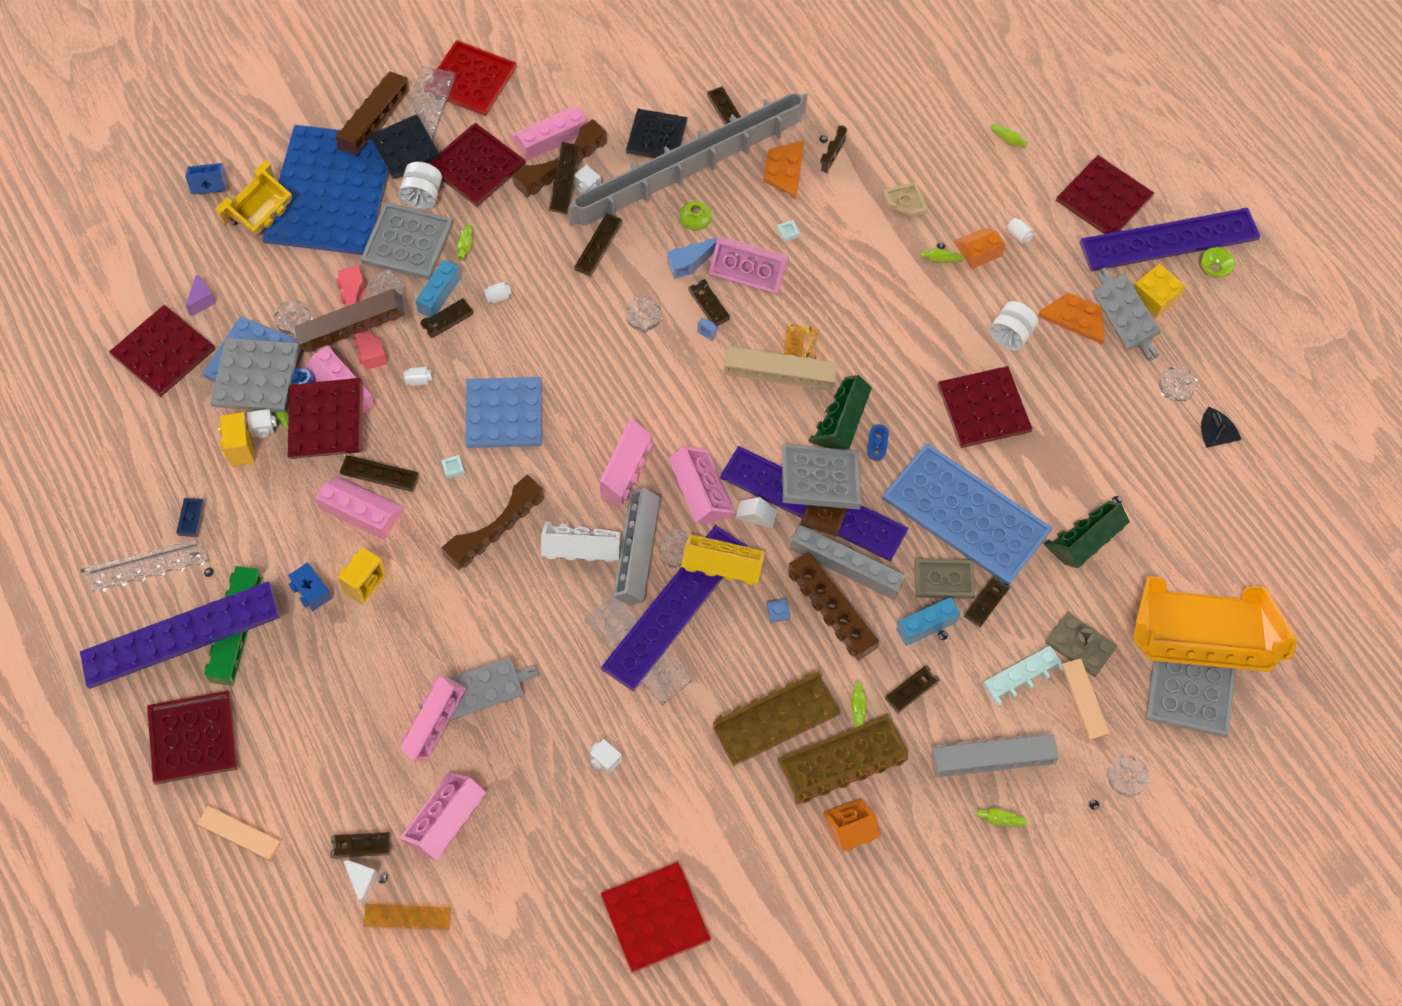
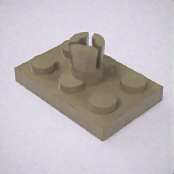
M1067 612L1045 643L1070 661L1081 658L1086 672L1093 677L1097 676L1118 646L1069 612Z

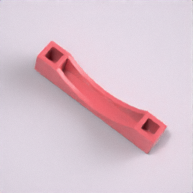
M359 266L338 270L339 278H336L338 289L343 290V293H340L342 303H346L349 306L359 302L365 291ZM368 330L355 334L356 337L353 338L355 348L360 349V353H357L360 364L364 363L365 370L387 364L380 339L373 336Z

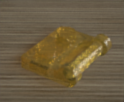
M787 324L784 355H794L796 357L813 358L816 360L815 351L819 329L817 327ZM804 334L810 336L808 353H802Z

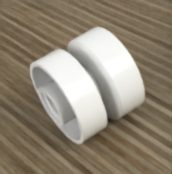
M423 162L408 164L399 189L400 199L405 204L414 208L428 209L433 207L442 180L440 171L434 166Z
M1010 301L1004 305L999 315L989 327V333L999 345L1006 349L1020 350L1037 327L1038 318L1028 306L1020 302Z

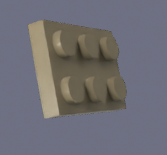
M915 559L916 598H975L973 560Z

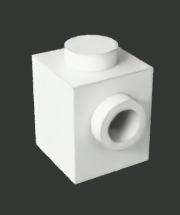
M587 165L574 174L575 186L581 193L596 187L597 179L602 183L601 176Z
M270 409L247 412L248 429L252 438L267 437L275 434L274 427H277V420L275 415L272 416Z
M603 739L600 743L596 742L590 749V763L595 769H601L609 775L622 762V755Z

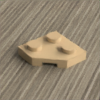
M916 182L883 190L882 194L888 208L910 218L927 214L928 208Z

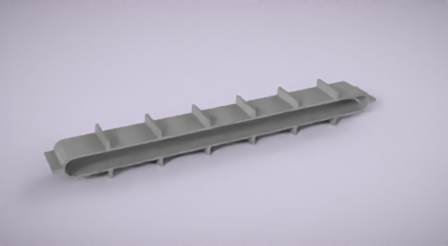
M791 93L772 103L764 99L763 107L738 119L731 115L730 123L705 135L699 130L698 138L671 151L664 147L663 155L638 167L630 163L631 170L609 181L601 183L597 179L596 187L576 196L574 204L568 207L570 225L578 223L579 225L586 226L603 218L606 213L615 216L614 212L642 198L648 203L649 195L673 183H677L681 187L682 179L710 166L714 171L717 162L733 154L743 151L747 155L750 146L773 135L780 139L781 131L799 123L801 115L806 113L808 94L799 95Z

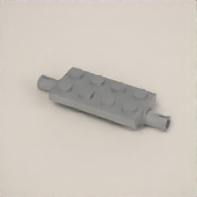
M1106 268L1101 269L1102 273L1100 270L1097 271L1096 275L1103 285L1093 290V294L1127 350L1139 347L1143 350L1149 361L1153 360L1152 355L1156 359L1159 354L1151 342L1161 331L1126 274L1124 273L1112 280Z
M511 657L449 677L466 688L449 721L523 696L520 684L523 681L538 677L535 666L532 665L517 671V669H514ZM419 703L418 705L421 711L423 707L421 706L422 703Z

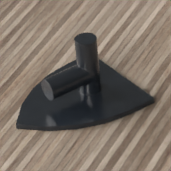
M1208 406L1201 421V434L1206 448L1242 440L1234 423L1220 411Z

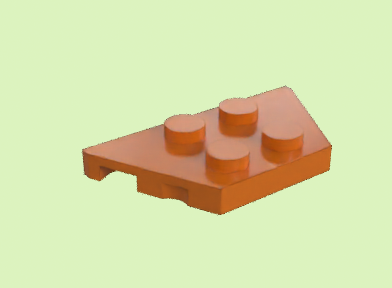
M804 141L768 149L763 182L774 186L781 192L784 190L791 194L793 199H796Z
M1069 292L1039 312L1038 317L1095 342L1103 344L1105 340L1102 307Z

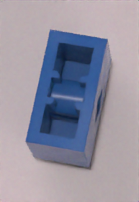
M223 163L187 167L185 178L191 194L222 192L227 189L228 178Z
M308 562L288 575L291 581L288 585L294 593L298 592L300 594L299 600L305 608L309 606L312 612L332 599L329 590Z

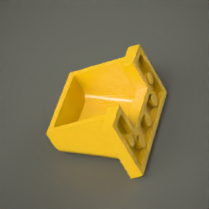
M264 160L253 171L255 178L233 200L227 197L215 208L218 220L223 225L230 219H233L257 235L264 228L270 227L277 215L280 216L285 212L286 206L292 200V194L273 178L272 167L267 160Z

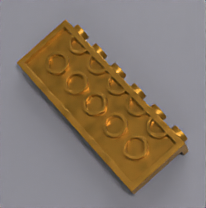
M821 671L816 673L810 672L804 676V679L799 681L793 680L781 690L778 688L774 689L764 698H755L751 701V704L735 708L732 711L733 713L718 716L713 722L712 729L734 767L839 716L841 712L822 680Z
M887 715L777 758V762L794 795L795 803L800 804L807 803L812 798L820 795L825 796L837 788H845L855 781H863L875 773H883L890 767L904 764L908 760V749L890 716Z

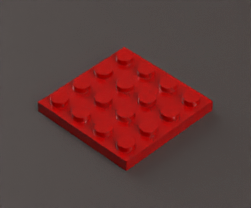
M456 40L424 87V92L486 116L515 71L517 64L514 61Z
M679 861L600 893L631 974L711 941Z

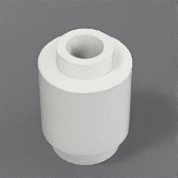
M1014 218L1008 224L1007 230H1009V234L1021 244L1028 243L1033 238V229L1021 219Z
M505 282L497 283L484 289L488 303L493 302V304L510 299L509 295L512 294L509 284L505 285Z
M427 366L409 368L404 371L405 384L410 386L429 385L433 379L432 371L428 370Z

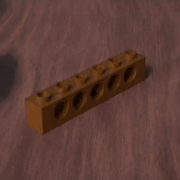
M809 552L789 564L788 575L791 580L798 583L802 594L805 597H809L813 608L817 612L820 611L824 616L823 620L826 625L834 629L837 639L845 643L847 651L852 657L855 656L860 661L878 648L879 640ZM805 575H810V576H812L813 578H812V579H806V578H804V576H805ZM822 590L824 594H818L815 591ZM827 605H834L836 609H829ZM839 620H846L848 624H841ZM851 635H858L860 639L855 640Z

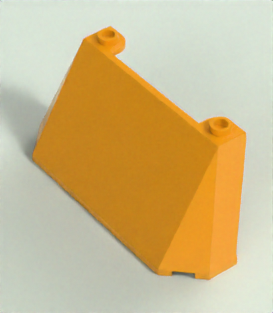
M1156 576L1147 577L1136 620L1133 641L1141 648L1149 660L1270 672L1276 668L1275 665L1283 660L1287 661L1294 656L1298 638L1294 635L1265 587H1247L1243 591L1241 598L1166 591L1167 583L1163 578Z

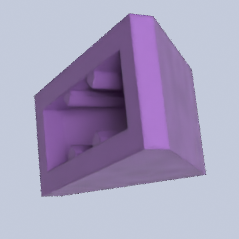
M199 275L195 276L186 303V308L192 316L216 303L212 292Z

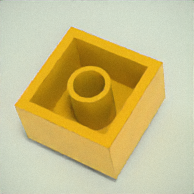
M1160 263L1134 284V288L1144 305L1156 318L1177 302L1186 288L1181 281Z
M244 412L221 415V423H218V430L220 435H222V440L219 442L221 451H224L225 460H229L232 467L255 463L252 436L249 432L248 421Z
M362 547L359 552L352 556L348 566L341 569L338 579L343 592L363 605L387 574L382 559Z

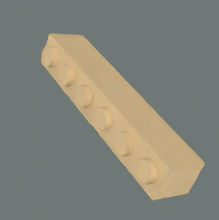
M735 346L727 348L724 375L833 391L838 363L829 360L821 361L813 358H801L794 355H781L775 352H761L756 349L748 350Z

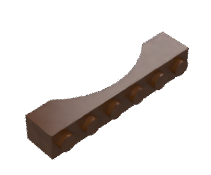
M594 119L580 127L579 134L574 142V145L579 146L576 165L579 161L589 157L595 150L607 143V131ZM558 158L542 164L524 166L513 174L514 186L526 198L536 194L539 189L549 185L554 180Z
M527 474L513 486L512 495L507 507L494 522L476 532L455 535L441 547L443 556L458 571L461 568L467 567L475 556L481 555L490 543L496 542L504 531L510 530L518 519L524 518L532 507L538 506L543 501V488Z

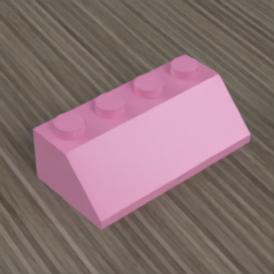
M570 107L512 133L511 137L528 161L560 146L562 141L569 142L576 139L580 127L587 123V119L579 108Z
M721 236L716 242L709 274L777 294L786 271L789 255Z
M328 345L315 353L304 368L313 373L314 382L356 378ZM364 386L362 415L375 406L372 395Z
M630 418L600 479L601 498L620 506L623 505L625 500L628 501L631 492L630 488L632 484H636L639 477L637 473L639 469L644 468L646 463L645 457L647 453H651L654 445L652 443V435L634 419Z
M683 446L668 458L671 469L675 473L678 485L682 489L685 501L696 523L710 524L736 514L708 450Z
M339 476L325 482L315 497L319 509L383 540L386 539L404 511V507Z
M440 676L434 680L430 695L422 702L421 706L423 708L421 712L414 717L410 732H407L402 739L403 745L401 750L414 761L429 759L466 690L464 686L446 676Z
M449 771L400 839L426 857L437 860L443 855L450 841L456 837L463 823L469 819L474 808L480 804L486 792L470 777Z

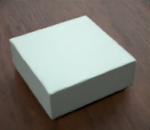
M793 220L777 225L776 229L783 242L800 237V232Z
M460 455L441 460L446 479L465 474Z

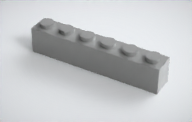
M644 487L630 492L613 594L614 598L628 605L644 601L660 496Z
M799 526L791 541L790 550L800 555L809 552L818 564L890 599L895 600L903 586L906 575L804 526Z
M1040 733L1035 735V737L1021 735L1009 740L1006 737H1002L991 742L979 740L973 744L959 742L955 746L940 744L933 748L931 753L935 778L1052 765L1059 758L1054 734L1047 735V733Z

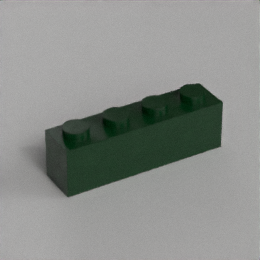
M854 375L844 378L834 395L835 401L825 411L827 413L823 422L819 421L816 428L818 430L815 436H810L808 440L810 443L824 448L843 450L850 448L872 389L861 376Z
M1107 501L1088 514L1089 518L1078 520L1074 523L1075 527L1067 532L1063 530L1058 533V538L1054 541L1047 540L1044 542L1045 547L1064 565L1078 569L1130 523L1122 504Z

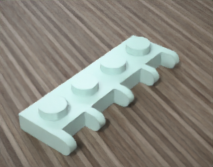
M1048 646L984 681L983 686L995 704L1000 706L1002 705L1000 697L1009 693L1012 698H1015L1017 693L1014 689L1023 684H1026L1029 689L1033 688L1034 685L1031 680L1040 675L1046 680L1049 679L1050 674L1048 671L1057 666L1059 671L1062 672L1061 665L1063 663L1052 647Z

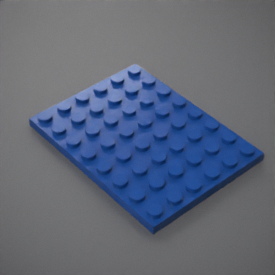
M294 125L278 181L292 194V200L286 206L285 212L280 216L277 215L273 219L272 225L265 228L262 237L263 243L363 255L378 220L389 176V171L371 138L355 156L338 149L335 138L340 130Z

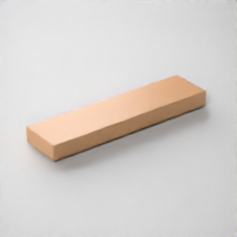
M1081 658L1063 663L1061 667L1089 741L1109 735V730Z
M207 806L197 823L198 826L268 861H271L281 844L279 840L210 806Z

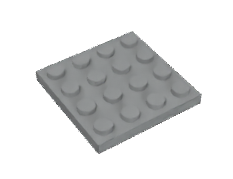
M385 202L360 259L361 263L429 280L453 220L452 218Z
M225 338L210 401L211 406L258 411L270 409L272 412L286 413L289 385H292L300 348L299 344Z
M783 444V503L860 510L858 452Z
M1154 661L1146 720L1227 738L1229 735L1236 669Z

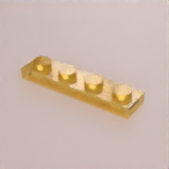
M366 904L363 926L449 931L451 907Z

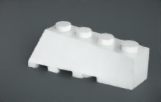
M545 521L541 534V556H546L548 559L564 557L567 560L581 558L586 561H595L596 559L604 560L605 562L619 561L621 532L595 529L592 532L589 528L583 526L572 529L568 527L569 524L561 523L560 526H552V522Z

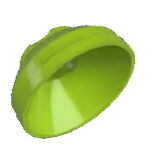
M691 201L681 208L679 218L685 228L698 231L705 229L710 224L712 215L710 208L705 203ZM698 207L701 211L695 214L691 212V209Z
M1210 248L1203 254L1201 266L1208 275L1223 278L1231 273L1235 266V260L1232 254L1223 248ZM1217 265L1220 270L1214 271L1210 266Z

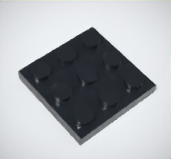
M637 108L626 153L657 158L664 154V147H667L670 151L680 147L688 117Z
M418 114L370 135L375 148L393 179L403 175L406 166L410 163H429L440 158V153Z

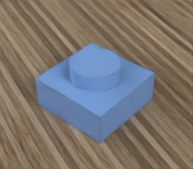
M701 318L698 322L697 332L713 341L717 336V326L712 321Z
M786 599L767 602L770 623L790 620Z

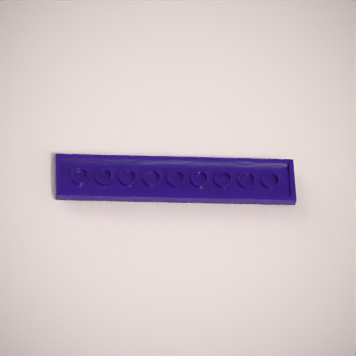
M1242 208L1081 238L1080 245L1089 269L1092 272L1102 268L1108 269L1208 250L1210 248L1257 241L1260 238V234L1249 208Z
M738 446L720 475V479L757 497H761L763 500L800 518L803 517L807 505L783 503L781 466ZM861 505L860 510L847 509L838 536L891 562L909 528Z
M716 525L705 537L747 547V545ZM681 567L604 662L601 670L634 692L722 581L723 576H708L702 571L690 572Z
M269 581L79 651L86 686L89 689L279 619L280 615L272 584Z

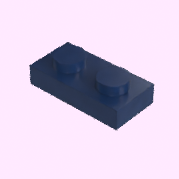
M184 498L176 531L178 536L198 537L205 504L203 499Z

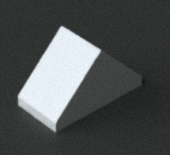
M761 497L741 500L735 519L773 528L777 510Z
M346 860L344 861L346 870L358 900L363 905L370 895L378 874L374 869Z

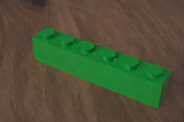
M235 566L234 572L230 574V587L225 592V597L260 585L262 575L259 569ZM248 630L211 645L209 651L210 661L204 669V675L210 683L234 686Z

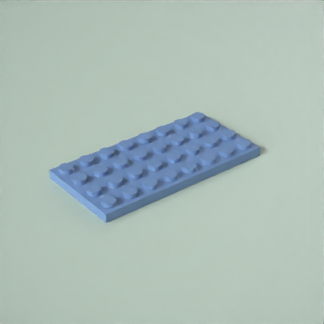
M927 443L882 497V500L1008 585L1012 583L1052 531L1051 526Z

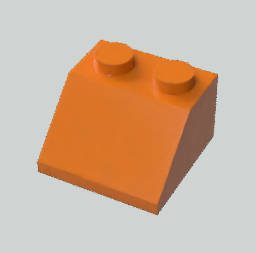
M988 228L980 229L954 240L955 245L971 269L1002 257L1006 245L997 231Z
M861 798L823 812L834 841L842 852L852 850L859 845L870 843L874 839L881 837L875 815Z

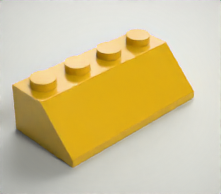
M689 534L681 567L690 572L698 570L708 576L720 575L726 580L733 581L737 579L742 580L745 584L754 585V583L758 584L765 551Z

